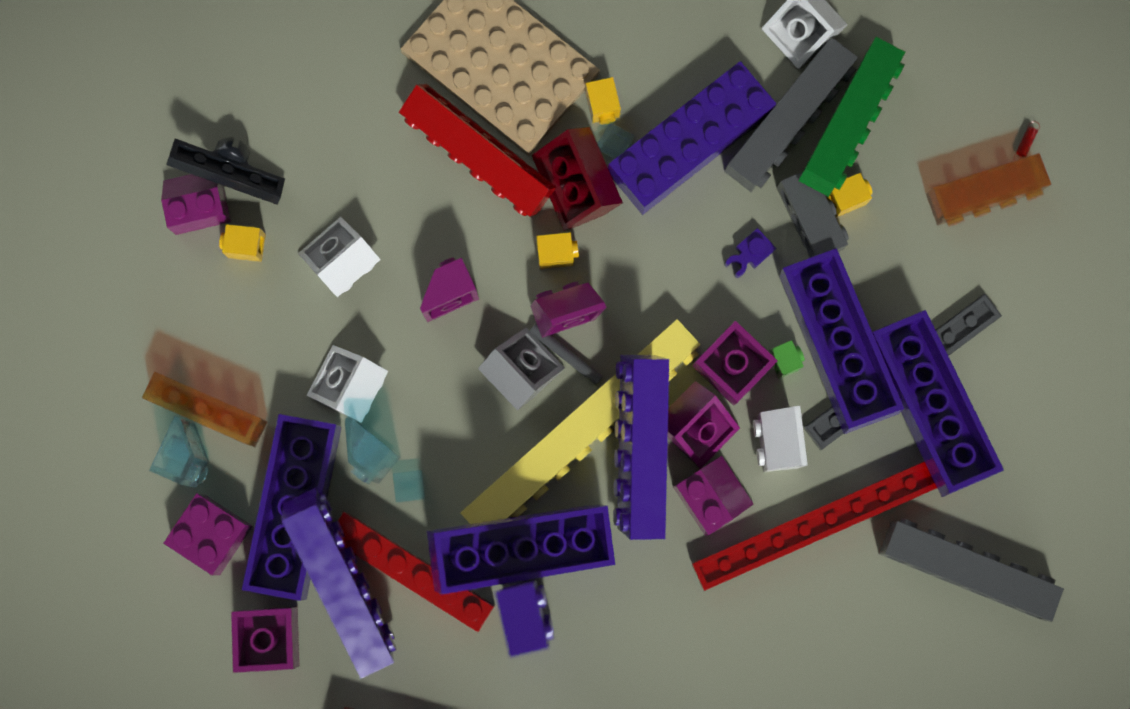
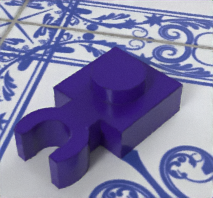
M757 228L735 248L740 255L730 256L725 262V266L727 268L731 263H738L740 270L734 276L739 278L745 273L747 264H750L755 269L777 248Z

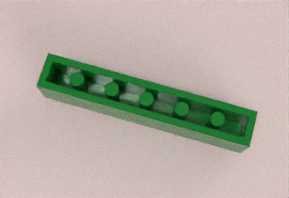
M875 37L798 180L799 182L829 197L834 188L840 190L848 176L843 173L846 166L852 167L859 155V152L855 150L858 143L863 145L871 131L867 128L869 122L875 123L882 110V107L878 106L881 99L886 101L894 87L889 83L892 78L898 79L905 64L901 63L906 53L905 51Z

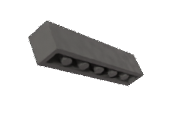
M831 37L731 160L725 173L750 192L756 186L762 188L771 177V174L768 173L773 165L779 167L788 156V153L785 151L791 143L796 146L806 133L802 130L808 122L813 125L823 112L819 109L825 101L830 103L840 90L836 87L841 80L847 82L854 74L856 68L853 65L858 57Z
M901 518L900 522L894 521L890 523L879 555L1042 621L1053 622L1064 588L1055 585V579L1043 574H1038V577L1027 574L1028 568L1016 563H1011L1010 566L999 562L1001 559L999 556L985 551L982 555L972 551L973 546L958 540H956L955 544L944 540L946 535L929 529L928 533L918 530V524L910 520Z

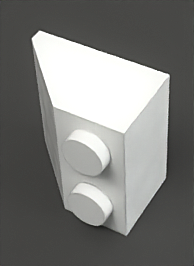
M787 0L762 27V30L799 69L817 55L831 37L834 39L848 24L826 0Z
M339 217L298 253L336 297L348 291L354 282L362 275L370 272L374 265L380 261V258L365 240L342 217Z
M333 345L306 396L362 423L365 415H367L378 390L382 387L388 371L362 356Z
M800 406L760 412L757 415V420H753V430L755 437L760 439L761 448L757 449L756 453L758 466H763V472L798 469L806 466L807 457Z

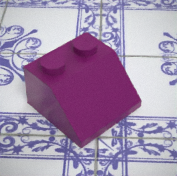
M192 174L163 180L161 202L166 226L175 235L231 222L223 185Z
M455 257L448 258L439 264V268L434 270L420 306L427 323L479 300L477 290L462 257L457 260Z
M576 281L563 286L562 291L553 293L552 290H547L536 295L537 299L533 301L530 307L542 338L592 322L605 310V302L589 282L579 285V282Z
M696 381L668 408V438L700 469L740 429L716 395Z
M722 456L673 487L705 536L712 534L753 505V502Z

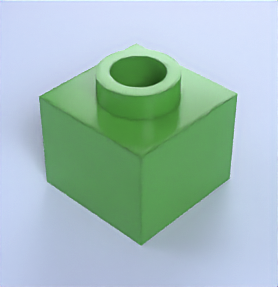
M792 340L768 351L778 360L773 365L778 379L799 371L804 367L802 363L805 361L803 352L798 345L794 346Z

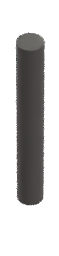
M537 324L531 328L529 333L595 385L599 383L603 377L553 336L549 335L542 338Z

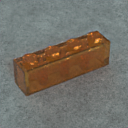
M1040 153L933 187L926 194L937 226L947 223L948 227L964 222V217L973 214L974 218L987 215L991 213L990 208L1000 206L1001 209H1006L1016 205L1018 199L1026 197L1027 201L1039 198L1044 195L1043 191L1052 184Z
M155 371L142 396L143 399L255 448L268 422Z

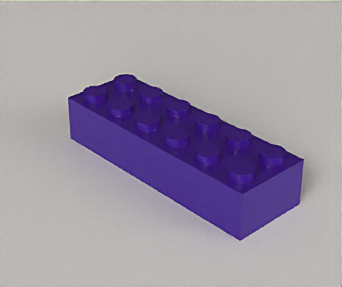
M739 61L608 164V170L614 182L638 211L644 215L761 123L777 103L744 64Z
M837 248L782 268L779 278L843 434L898 415L904 410V406Z
M921 311L872 332L904 406V410L901 413L941 497H945L1004 471L927 311Z
M620 355V362L616 363V378L620 379V391H616L615 405L619 409V420L615 422V437L619 438V450H615L614 464L615 467H618V479L614 480V495L618 497V508L613 510V522L617 529L630 540L666 539L669 359L657 355Z
M278 414L242 590L299 601L307 600L311 579L281 521L283 503L314 488H317L320 496L325 494L328 497L342 428L337 424Z
M314 488L284 502L281 521L360 678H363L394 663L393 652L397 650L393 641L395 636L389 623L384 624L381 617L383 612L376 597L371 599L368 590L370 585L364 572L358 573L356 566L358 561L351 546L345 547L344 531L338 520L335 522L332 520L330 513L332 507L325 494L320 496L317 488Z
M595 504L427 531L434 591L440 594L616 565L609 511L606 505Z
M537 580L504 587L496 591L495 595L509 657L548 649L549 640H552L554 637V628L550 613L544 614L543 607L547 605L544 585H538Z

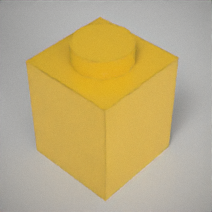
M611 77L586 83L585 93L592 123L599 122L604 125L616 121V118L620 117L621 108L614 78Z
M861 173L846 178L840 190L834 188L829 197L826 196V198L833 202L836 208L835 217L837 218L867 205L872 199V188L868 180L863 179Z
M226 224L225 233L222 232L220 235L219 247L228 258L262 262L266 234L260 228Z
M571 232L537 236L540 269L570 267L574 264L573 258L579 257L577 240H571Z

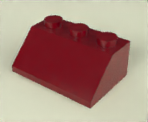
M590 127L567 129L531 155L538 172L557 187L549 198L564 231L604 216L623 204Z

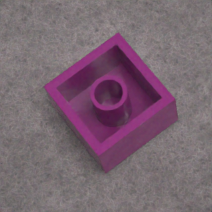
M734 321L700 356L692 367L734 406L778 360L738 322Z
M196 493L163 544L210 575H221L253 525L207 495Z
M298 607L231 612L233 673L290 670L300 667Z

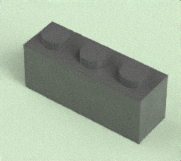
M802 172L782 180L777 190L809 258L836 248L838 252L844 250L848 245L847 240H849L845 227L842 224H838L835 217L836 208L830 199L827 200L824 194L799 182L798 180Z

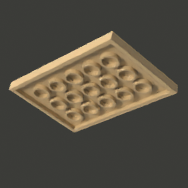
M443 0L400 49L402 54L528 156L585 91L586 83L594 81L600 74V70L513 0Z

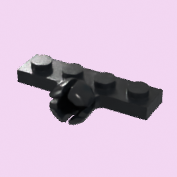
M233 137L224 138L217 142L214 151H209L179 139H174L166 163L167 166L278 205L285 178L249 165V150L243 141L239 140L238 147L236 148L232 147Z

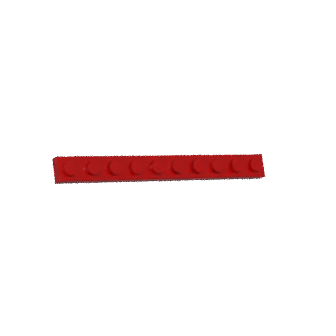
M924 461L691 565L703 591H706L935 490L937 486Z

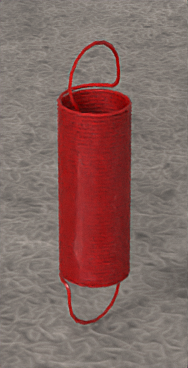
M1028 125L1016 151L1018 156L1026 158L1038 132L1036 128L1034 129V127Z

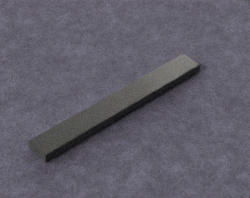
M984 293L935 330L949 356L1002 317V315ZM832 406L803 427L820 451L843 435Z

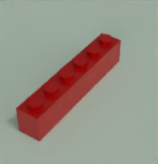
M417 84L399 110V113L405 117L404 121L413 129L423 131L427 135L426 139L431 144L443 147L448 151L447 155L451 160L458 164L463 163L470 169L469 173L475 179L487 182L492 186L491 191L502 199L507 198L514 204V210L523 216L528 215L531 217L538 214L557 188L428 84Z
M346 512L342 513L338 521L345 534L343 539L346 548L351 546L356 556L474 631L479 632L494 609V604L471 590L440 594L434 591L432 569L429 563L353 515Z

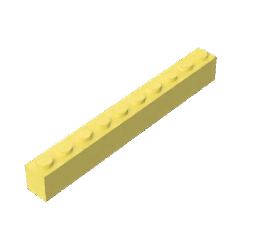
M677 319L637 355H657L669 359L670 382L678 374L675 369L681 363L687 366L699 355L696 350L701 344ZM616 374L460 512L469 524L519 517L527 510L524 505L532 497L537 501L549 490L546 485L553 478L559 481L571 470L568 465L574 459L580 462L592 451L589 446L598 439L600 442H603L614 432L611 426L615 424L616 420H619V409L615 405L616 391H620V379L616 378Z

